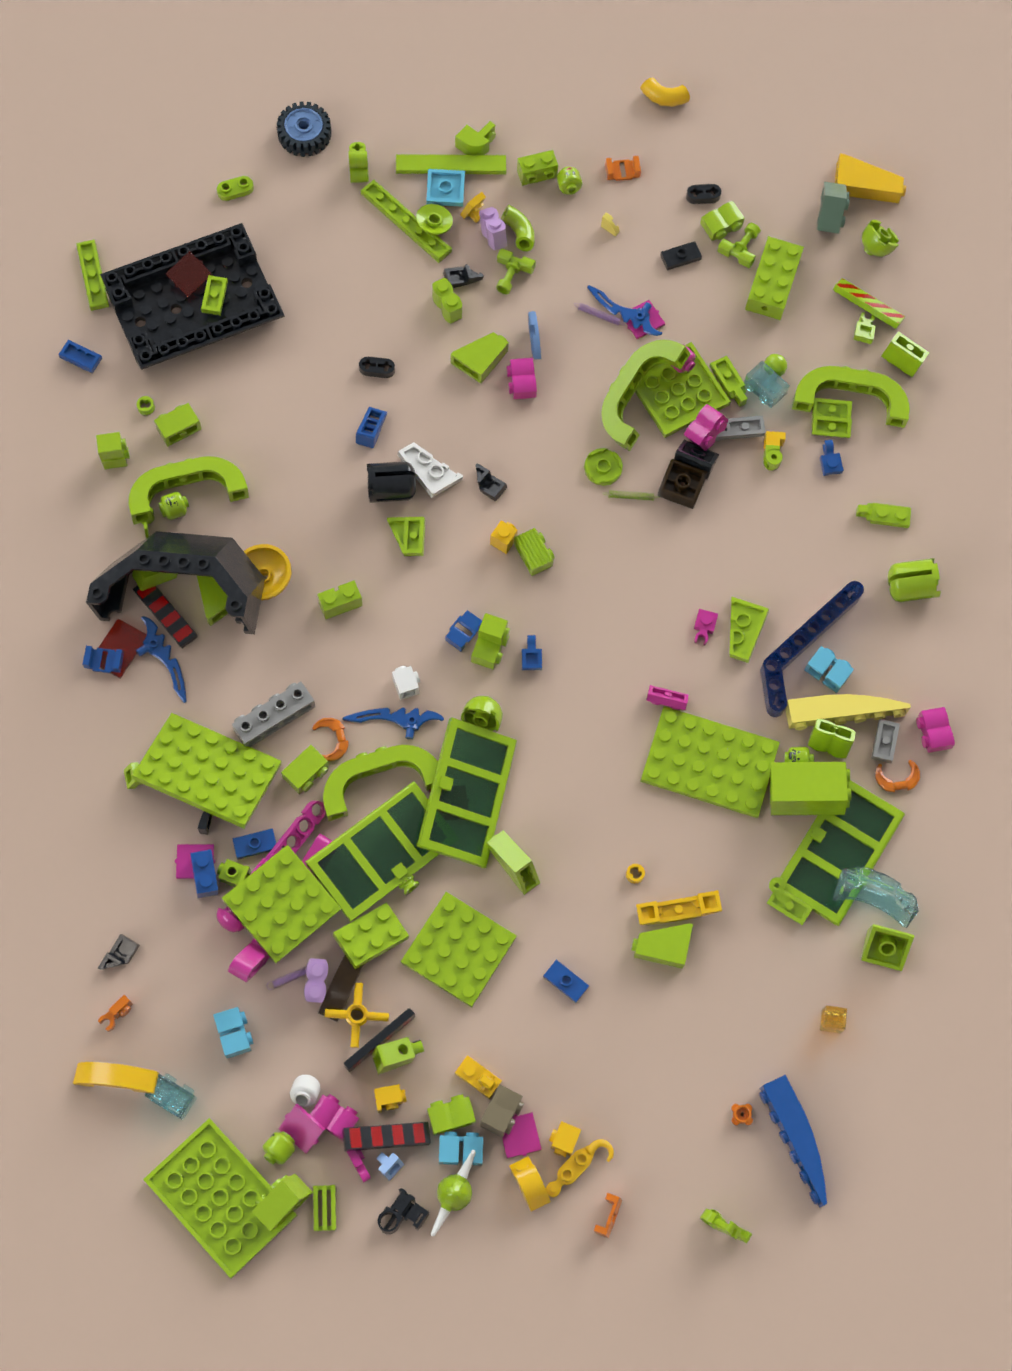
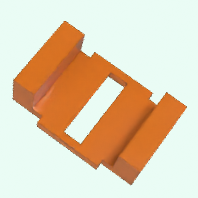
M639 155L633 156L632 161L627 159L612 162V158H606L607 180L623 181L640 177ZM620 163H624L626 177L621 176Z
M607 1193L605 1199L608 1203L613 1204L606 1227L596 1224L594 1232L609 1238L622 1200L618 1196Z

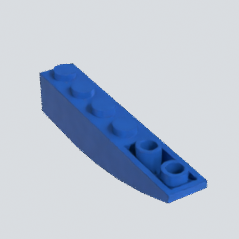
M785 1074L761 1086L759 1095L762 1102L768 1104L771 1110L769 1112L770 1118L774 1124H778L781 1130L779 1132L780 1138L784 1144H788L791 1150L789 1152L790 1158L794 1164H798L801 1170L799 1175L803 1183L808 1184L811 1190L809 1195L815 1205L818 1204L820 1208L827 1204L819 1151L807 1116Z

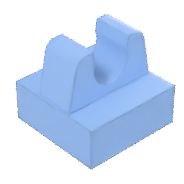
M381 1152L376 1158L381 1164L378 1170L389 1181L404 1166V1163L394 1153L387 1157Z

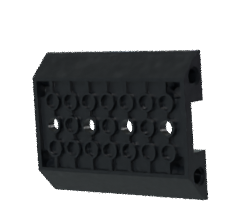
M243 223L100 274L110 302L141 370L285 317L271 284L267 283L259 266L256 252ZM208 275L227 278L228 280L221 315L202 313L201 311ZM244 282L252 283L248 288L242 286ZM176 307L182 309L181 312L177 314L171 312L172 309ZM142 320L146 322V324L142 327L136 326V323L138 321Z

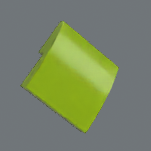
M814 398L812 435L850 438L852 401Z

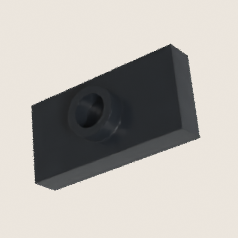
M695 241L661 251L660 253L667 270L702 259Z

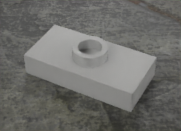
M883 719L879 720L871 759L892 763L900 726L899 723Z

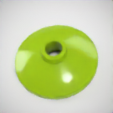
M427 204L422 206L416 213L417 225L429 234H444L452 227V215L443 206Z

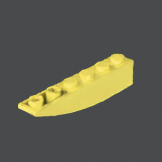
M852 694L787 700L785 704L789 729L795 728V730H804L808 726H814L817 719H824L835 723V725H843L847 721L860 723L870 718H874V720L885 719L886 716L899 718L905 716L911 708L909 703Z

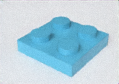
M428 169L426 205L437 204L440 206L463 207L465 171Z

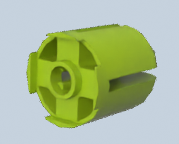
M935 558L893 564L888 571V585L890 586L889 591L892 598L897 602H907L940 597L941 591H937L940 576L938 565L934 563Z

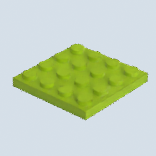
M692 342L686 344L696 355L694 361L696 364L691 371L679 373L669 364H658L646 373L635 391L664 438L688 427L696 420L698 413L706 404L719 411L731 403Z
M288 845L222 897L224 903L275 964L341 910V907Z
M445 892L402 958L401 963L472 1008L517 935L448 892Z

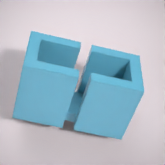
M821 646L804 670L817 680H820L830 665H832V669L822 683L837 693L854 669L847 661L836 659L832 650Z
M235 1007L213 1014L218 1033L221 1036L222 1048L227 1059L252 1051L250 1045L254 1044L251 1032L246 1033L244 1024L248 1022L244 1011L240 1012L239 1008Z
M444 1132V1135H440L439 1164L458 1165L459 1142H463V1164L471 1151L475 1150L476 1153L472 1165L482 1166L483 1137H479V1133L468 1132L464 1137L457 1136V1132Z

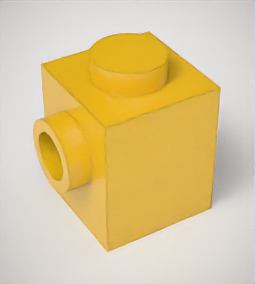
M501 520L490 535V545L507 554L514 544V537L517 536L518 530L513 524L505 523Z
M561 1121L558 1130L553 1129L549 1139L552 1142L551 1148L554 1149V1154L566 1158V1155L571 1156L581 1129Z

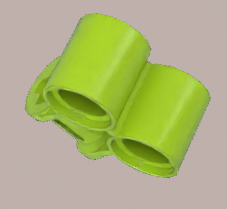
M354 142L349 146L348 151L350 183L369 182L366 146L364 143Z

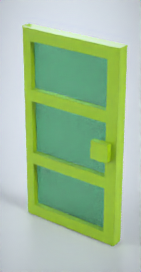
M453 717L449 719L417 847L481 868L487 867L490 855V848L487 842L495 834L517 740Z
M851 780L849 781V788H851L850 808H846L845 815H817L780 876L785 881V890L812 906V911L836 926L841 924L905 816L904 812Z
M414 781L305 861L322 886L341 907V911L350 922L439 855L438 853L417 847L429 799ZM436 810L429 840L451 846L459 838Z

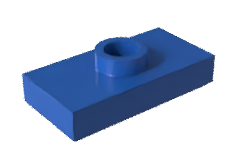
M67 340L58 354L59 358L92 374L102 360L100 354L70 340Z
M273 828L232 838L237 860L270 852L276 845Z
M557 959L543 975L547 981L575 1003L589 988L587 983Z

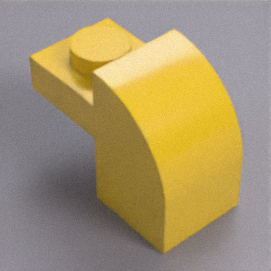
M529 1156L509 1165L531 1212L551 1202L544 1183Z

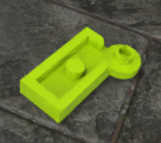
M772 878L769 888L773 893L767 904L803 925L813 907L785 890V881L782 878Z

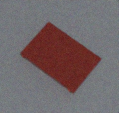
M120 619L115 621L98 648L112 649L115 652L116 649L123 651L121 672H111L112 675L121 679L136 656V649L143 645L142 642L147 634ZM104 651L100 668L103 670L105 669L108 652Z

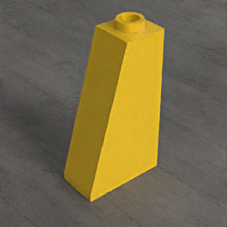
M839 154L836 163L835 183L846 185L849 197L899 203L901 197L905 196L906 185H903L904 177L846 154Z

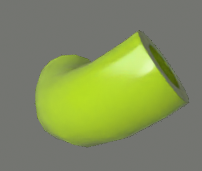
M508 205L501 216V220L515 232V243L519 250H532L535 243V233L530 221L518 209Z

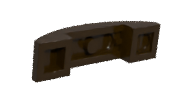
M347 956L343 957L318 1014L325 1016V1009L344 1010L347 999L364 965L354 969ZM329 1018L336 1022L339 1020V1018Z

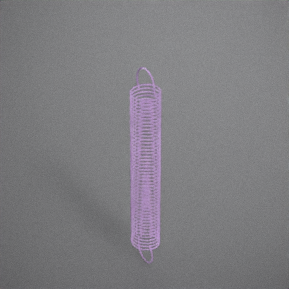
M585 304L579 305L580 307H578L580 311H584L588 314L594 313L592 315L595 317H601L600 319L612 320L608 322L615 323V325H619L620 323L617 320L621 319H613V315L605 316L609 315L605 312L596 313L602 312L598 309L589 310L594 309L593 307H585L587 306Z
M306 968L273 981L272 983L275 984L274 988L305 975L306 971L304 970Z

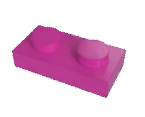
M650 685L646 701H650L654 705L670 706L674 710H686L689 695Z

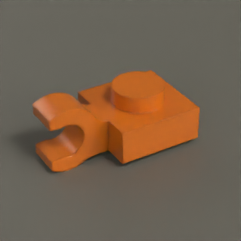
M123 995L108 1009L109 1011L98 1019V1022L102 1024L105 1020H109L110 1024L106 1027V1030L108 1032L112 1031L115 1027V1019H118L120 1016H126L130 1012L133 1003Z

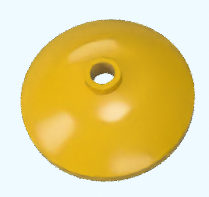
M258 544L244 550V553L263 576H268L264 582L261 601L279 595L287 587L291 579L292 568L287 555L278 547L269 544Z

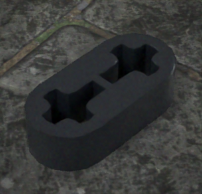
M716 184L691 185L687 189L686 199L691 204L716 203L721 197V188Z
M368 356L363 357L359 361V371L364 376L390 378L395 373V364L391 359ZM366 364H370L369 369H365ZM385 366H389L388 371H384Z

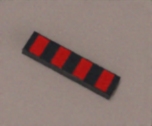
M138 585L133 588L134 593L182 649L198 637L156 586L143 591L140 590Z
M408 1008L347 1059L344 1062V1066L350 1073L369 1057L376 1046L384 1044L414 1019L415 1013L412 1009Z
M428 1122L348 1127L342 1129L344 1152L431 1144Z

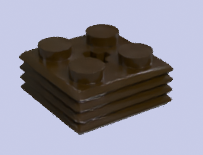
M671 459L657 495L693 509L706 479L707 471Z

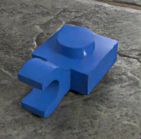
M833 440L824 441L825 444L822 445L824 455L820 456L823 476L842 474L844 470L840 453L834 454Z
M528 635L527 649H522L521 651L522 670H542V649H536V635Z

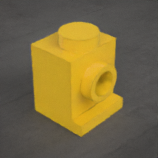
M400 1084L374 1089L378 1113H381L384 1107H386V1110L398 1109L400 1104L407 1102L405 1089L400 1090Z

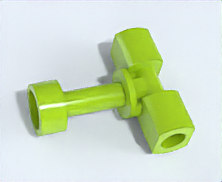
M749 223L744 229L745 236L740 242L737 241L733 244L723 239L718 246L717 252L726 257L732 255L738 258L739 264L750 269L756 255L748 252L746 246L751 239L757 238L761 232L759 226L754 223Z
M501 248L497 255V262L506 265L508 271L504 279L498 281L496 285L497 291L502 294H509L512 289L510 282L514 274L519 273L520 270L532 274L536 266V260L525 256L522 259L514 257L513 252Z

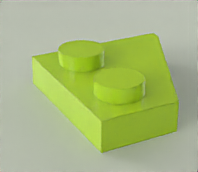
M387 517V521L403 555L424 556L425 517Z

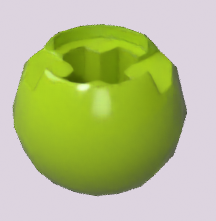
M779 354L769 355L763 363L764 371L771 377H780L787 370V361Z

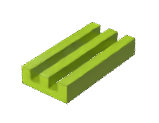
M336 1185L313 1186L314 1231L336 1230ZM327 1190H331V1226H327ZM318 1191H322L323 1226H319Z

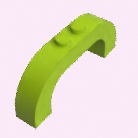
M656 340L643 345L631 355L627 363L620 369L615 382L610 385L602 405V422L607 433L624 449L630 451L640 436L633 427L625 424L623 421V412L629 400L652 367L658 364H669L681 370L691 354L686 346L672 340Z
M823 366L810 371L798 384L792 402L793 410L811 412L814 397L818 391L827 388L873 395L879 398L886 406V425L905 428L909 420V401L906 393L896 381L880 373L870 372L866 369H851L848 366Z
M213 456L188 458L181 462L167 463L153 468L141 475L130 490L129 509L133 524L153 520L150 503L152 498L162 490L204 480H214L226 488L229 500L233 502L249 498L246 480L239 468L233 463Z
M396 745L389 748L383 746L377 748L373 753L367 754L364 752L356 755V758L339 765L331 773L325 784L323 801L328 822L348 816L344 793L352 782L393 768L405 766L413 768L421 775L426 791L432 788L438 761L428 751L413 745Z

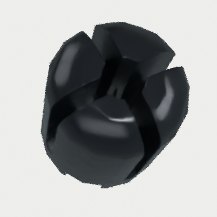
M401 461L367 464L369 503L408 501L413 498L416 492L415 469L411 463Z

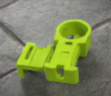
M705 1208L700 1217L710 1227L736 1240L739 1239L746 1244L752 1236V1233L738 1227L734 1222L730 1221L728 1224L716 1210Z

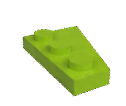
M731 596L729 652L731 658L749 663L769 613V608Z

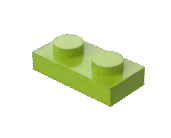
M208 275L201 307L202 313L221 315L228 284L227 278Z

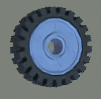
M302 101L299 102V106L293 103L292 108L288 105L286 111H281V116H278L277 135L284 149L287 148V152L290 154L293 151L295 156H298L300 153L301 157H305V153H308V156H313V152L318 154L320 149L323 151L325 145L328 146L329 140H331V122L327 112H324L322 107L318 108V105L315 103L312 106L311 102H307L304 105Z

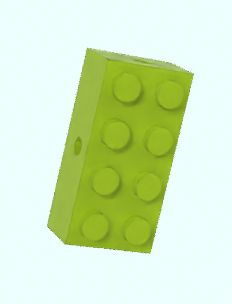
M768 236L745 310L781 320L803 252V246Z

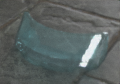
M855 866L853 870L845 868L841 871L832 900L851 899L870 904L893 917L905 928L909 926L919 912L917 898L912 893L904 891L901 888V883L890 876L874 869Z

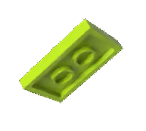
M386 902L333 932V937L354 969H357L409 939V934Z

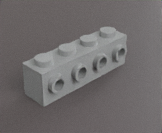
M301 681L297 684L293 683L283 693H277L270 697L267 703L255 706L251 710L252 712L246 716L241 715L237 717L232 724L233 730L245 747H252L315 707L314 699Z

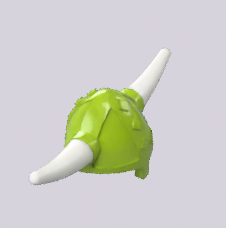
M475 1150L471 1151L457 1174L445 1177L438 1184L437 1196L441 1208L431 1236L436 1235L451 1211L461 1210L470 1203L472 1188L467 1177L475 1157Z

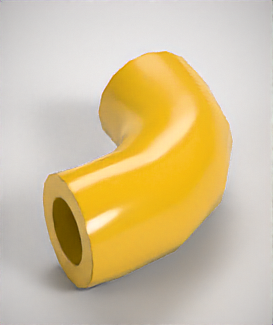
M651 77L645 80L640 87L645 96L661 106L674 107L690 101L688 89L684 85L666 88L660 85L655 78Z

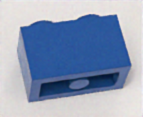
M212 850L190 853L197 899L218 895Z

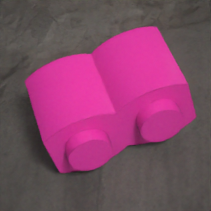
M533 358L510 359V365L506 366L507 377H511V382H508L509 394H513V399L536 398L537 386Z
M706 404L698 413L696 420L688 426L684 436L706 451L714 445L717 435L726 429L728 419L722 413Z
M945 707L923 710L916 718V724L923 733L921 741L928 753L952 749L955 741Z
M330 1094L327 1097L322 1095L310 1115L325 1130L343 1141L342 1129L355 1127L359 1121V1118L356 1116L358 1113L349 1106L346 1108L341 1107L338 1104L340 1101Z

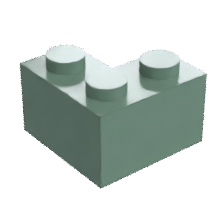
M824 181L820 199L821 206L817 219V230L839 234L840 227H844L846 217L843 214L844 210H848L850 202L846 185Z

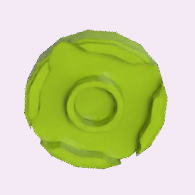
M599 448L590 452L584 464L587 478L594 484L601 486L611 485L616 482L621 476L623 468L620 456L607 448Z

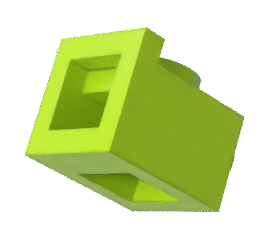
M227 859L225 863H220L217 874H219L220 882L236 887L251 874V869L249 866H244ZM230 869L236 870L234 875L228 874Z

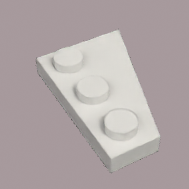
M414 442L398 451L397 455L402 461L411 463L415 469V478L431 498L463 480V475L460 473L456 474L450 470L448 465L434 459L432 454Z

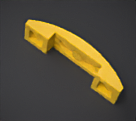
M718 890L680 899L636 904L640 925L683 921L722 911Z
M79 1062L73 1084L89 1087L98 1085L131 1089L134 1092L154 1094L159 1072L122 1064Z

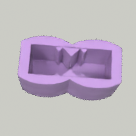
M493 207L480 210L481 232L488 239L490 248L498 250L507 247L505 223L499 218L498 211Z
M310 958L307 962L306 975L308 980L304 987V997L307 1002L322 1003L325 998L326 986L324 980L328 974V964L325 959Z

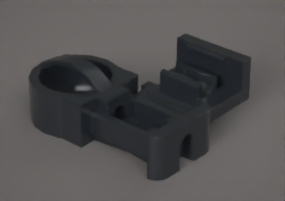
M400 1188V1195L390 1208L387 1206L379 1215L378 1226L383 1233L393 1234L399 1229L403 1220L407 1221L409 1219L413 1222L415 1229L419 1230L429 1216V1211L417 1204L413 1195H409L406 1190ZM423 1214L418 1223H416L420 1215ZM386 1215H392L383 1228L381 1226L382 1218ZM397 1218L395 1227L388 1230L394 1222V1220Z

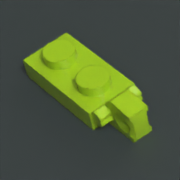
M728 356L710 363L709 367L729 398H734L739 407L745 405L748 400L745 395V383Z
M868 503L867 505H858L856 516L866 517V520L870 521L871 524L909 528L911 507Z

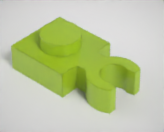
M862 312L855 326L853 340L872 344L876 325H872L875 316L872 315L870 319H866L864 317L865 312Z

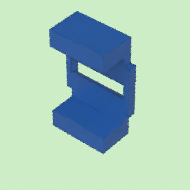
M467 610L449 628L450 631L445 636V641L462 652L465 644L469 643L479 631L482 620ZM459 623L473 634L470 637L455 625Z
M86 645L82 665L84 668L93 669L95 672L120 673L124 653L120 649H116V652L115 650L97 648L96 650L92 646ZM103 651L108 652L104 670L100 669Z

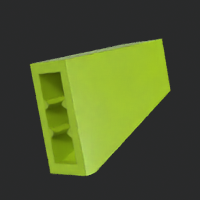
M492 332L451 353V364L479 383H482L508 352L509 342L502 335Z
M197 576L208 624L212 626L228 614L226 611L228 596L213 577Z
M504 830L494 835L487 842L492 855L524 895L540 884L532 860Z
M688 923L639 933L638 938L633 939L631 951H635L634 958L683 969L693 924Z

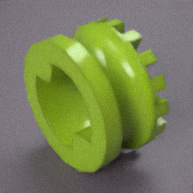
M142 396L137 400L136 405L140 414L148 416L153 413L155 405L152 398ZM142 403L151 404L149 408H141Z
M411 875L406 878V882L403 881L399 885V889H403L404 894L408 895L417 888L419 882L414 881V876Z

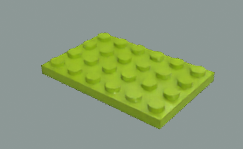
M663 706L640 782L758 818L770 778L771 762L775 761L780 742Z
M171 713L133 773L132 779L245 829L278 772L282 761L249 746L245 747L244 744Z
M210 1118L143 1179L231 1279L298 1216L292 1211L277 1228L269 1231L252 1213L257 1207L255 1202L262 1195L265 1194L267 1196L272 1191L270 1189L271 1185Z

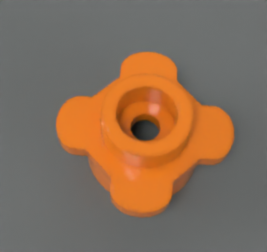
M733 1104L731 1107L733 1111L732 1123L734 1125L739 1123L751 1125L753 1122L751 1118L752 1106L750 1104Z

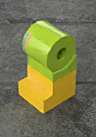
M766 431L763 463L766 469L773 471L779 468L783 458L780 446H783L785 442L786 432Z

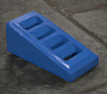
M372 407L368 408L356 432L357 444L374 448L387 416L386 411Z

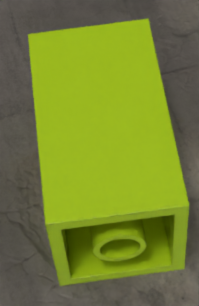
M771 762L769 778L771 816L845 815L846 808H850L851 788H849L850 769H846V762Z

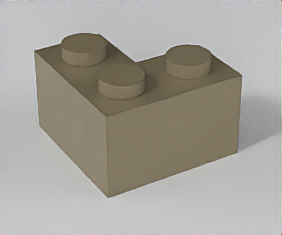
M499 1084L492 1101H490L481 1119L480 1126L500 1137H504L505 1133L510 1134L516 1121L512 1118L515 1113L517 1115L520 1114L524 1105L521 1102L523 1096Z

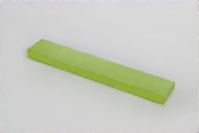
M396 154V174H428V169L465 171V174H506V155Z
M374 179L360 190L362 196L438 263L452 252V248L439 236L423 231L417 225L416 216Z

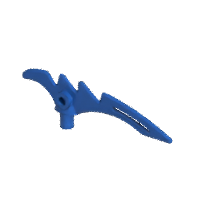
M590 285L587 286L593 296L613 315L620 312L625 323H628L631 319L635 329L643 325V331L647 334L654 336L663 334L654 329L650 324L649 310L652 307L650 303L646 302L642 309L626 308L611 301L603 291ZM597 293H599L610 305H608Z
M142 616L141 619L147 627V635L142 642L143 646L136 649L137 654L140 657L149 652L150 655L158 658L169 670L174 690L182 702L186 703L185 684L179 663L176 658L169 659L171 646H163L165 635H156L158 626L150 618ZM173 668H175L177 672L181 690H178L177 680Z
M403 707L390 714L389 708L366 710L345 716L342 720L359 723L374 719L391 721L406 729V739L413 740L414 731H418L423 723L429 720L443 721L444 718L439 713L426 710L420 716L418 708L406 714V709ZM379 713H380V715L367 716V717H363V718L357 719V717H360V716L370 715V714H379Z

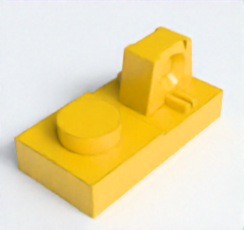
M482 191L466 204L460 213L463 219L470 216L475 223L480 221L479 211L484 206L483 201L486 198Z
M468 1055L455 1071L457 1076L488 1099H490L502 1082V1080Z

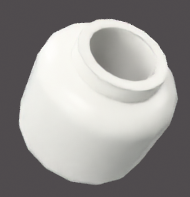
M311 1075L298 1076L294 1080L290 1091L291 1100L295 1104L298 1103L301 1107H310L315 1104L321 1090L319 1081Z

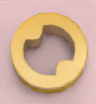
M632 864L626 871L627 880L633 884H638L645 876V870L640 864ZM631 869H637L638 873H641V877L633 878V874H630Z

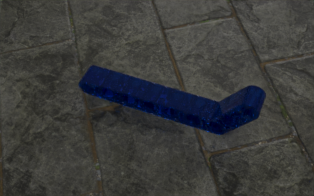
M851 581L764 660L760 673L766 711L770 716H781L787 706L782 671L858 603L864 593V587L860 582ZM839 602L843 604L844 607L840 608L836 605V603ZM822 615L829 616L830 620L823 619ZM808 628H814L816 630V633L810 632ZM794 640H800L803 645H797ZM780 653H787L789 658H783ZM772 665L775 668V670L770 671L767 669L766 666ZM769 684H775L778 689H771Z

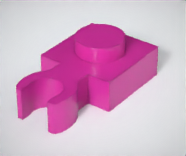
M699 609L694 629L699 630L694 639L695 643H697L699 637H703L705 640L704 645L707 644V633L713 634L718 613Z
M346 1151L363 1183L371 1179L362 1162L365 1158L362 1151Z

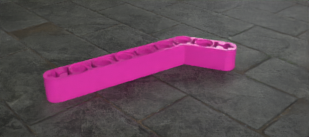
M322 834L317 836L302 860L308 869L309 867L305 861L331 843L332 840ZM337 849L318 862L323 871ZM253 938L233 959L228 972L244 982H248L266 964L270 957Z

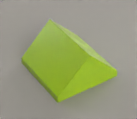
M873 924L866 933L861 961L902 971L914 940V935Z

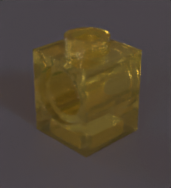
M826 1005L821 1010L820 1031L841 1034L846 1028L847 1008Z

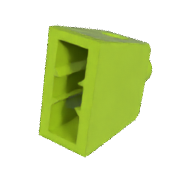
M408 1037L376 1046L371 1055L378 1075L412 1063L416 1054L424 1052V1047L421 1040L410 1043Z

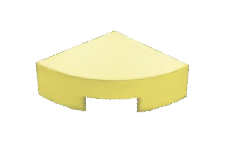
M606 212L602 216L601 227L616 237L620 232L619 226H615L612 221L613 217Z

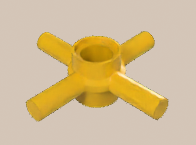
M355 983L354 1002L347 1010L325 1009V1018L346 1019L348 1024L352 1026L351 1048H359L360 1026L364 1025L367 1020L389 1022V1013L368 1012L366 1007L362 1005L363 983ZM354 1010H359L363 1014V1018L356 1021L352 1019L351 1013Z

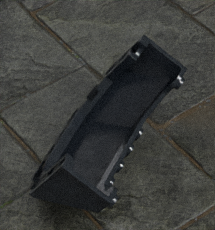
M156 531L110 564L89 586L86 600L87 605L100 621H110L109 616L112 612H122L129 574L133 570L213 577L228 596L226 602L228 614L236 617L235 621L237 624H244L243 631L245 634L255 635L265 578L232 537Z

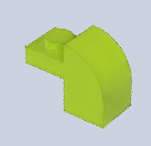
M489 121L479 132L466 125L455 136V147L466 155H485L489 152V143L496 136V125Z

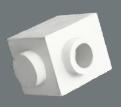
M401 666L392 672V679L400 700L419 694L418 683H420L417 671L413 672L411 666Z

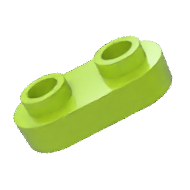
M240 176L222 181L217 186L218 197L224 201L250 195L254 190L253 181L248 176Z

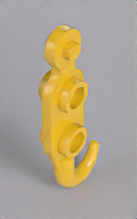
M598 1139L574 1152L559 1168L557 1180L547 1184L548 1196L557 1197L563 1185H571L589 1167L594 1153L599 1147H605L608 1150L607 1162H610L614 1155L611 1143L607 1140Z

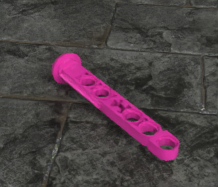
M315 800L310 801L301 811L303 815L294 820L265 859L262 858L251 874L278 853L281 847L284 848L290 836L295 838V845L291 849L296 853L313 832L315 825H318L326 814L324 803ZM318 804L320 806V813L315 816L312 813V807ZM306 820L308 828L302 832L299 824L301 821ZM228 906L224 910L218 908L216 913L217 921L224 929L230 932H239L244 929L242 923Z

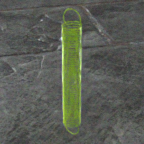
M609 490L608 498H634L639 500L654 501L653 499H651V497H659L654 496V493H638L633 496L611 497L610 494L621 492L614 490Z

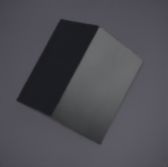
M684 439L676 450L674 459L707 471L706 480H708L719 454L708 449L704 451L696 444Z

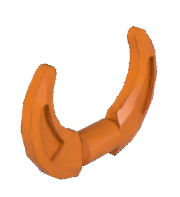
M331 717L318 720L313 725V730L320 727H328L333 732H336L338 743L335 750L330 754L322 755L327 761H336L343 757L348 750L349 741H346L343 730L345 727L342 722Z
M909 760L908 764L911 767L910 776L905 781L893 783L892 780L883 775L882 764H878L875 770V779L878 785L888 792L895 793V790L901 789L909 791L917 785L920 779V770L915 762Z

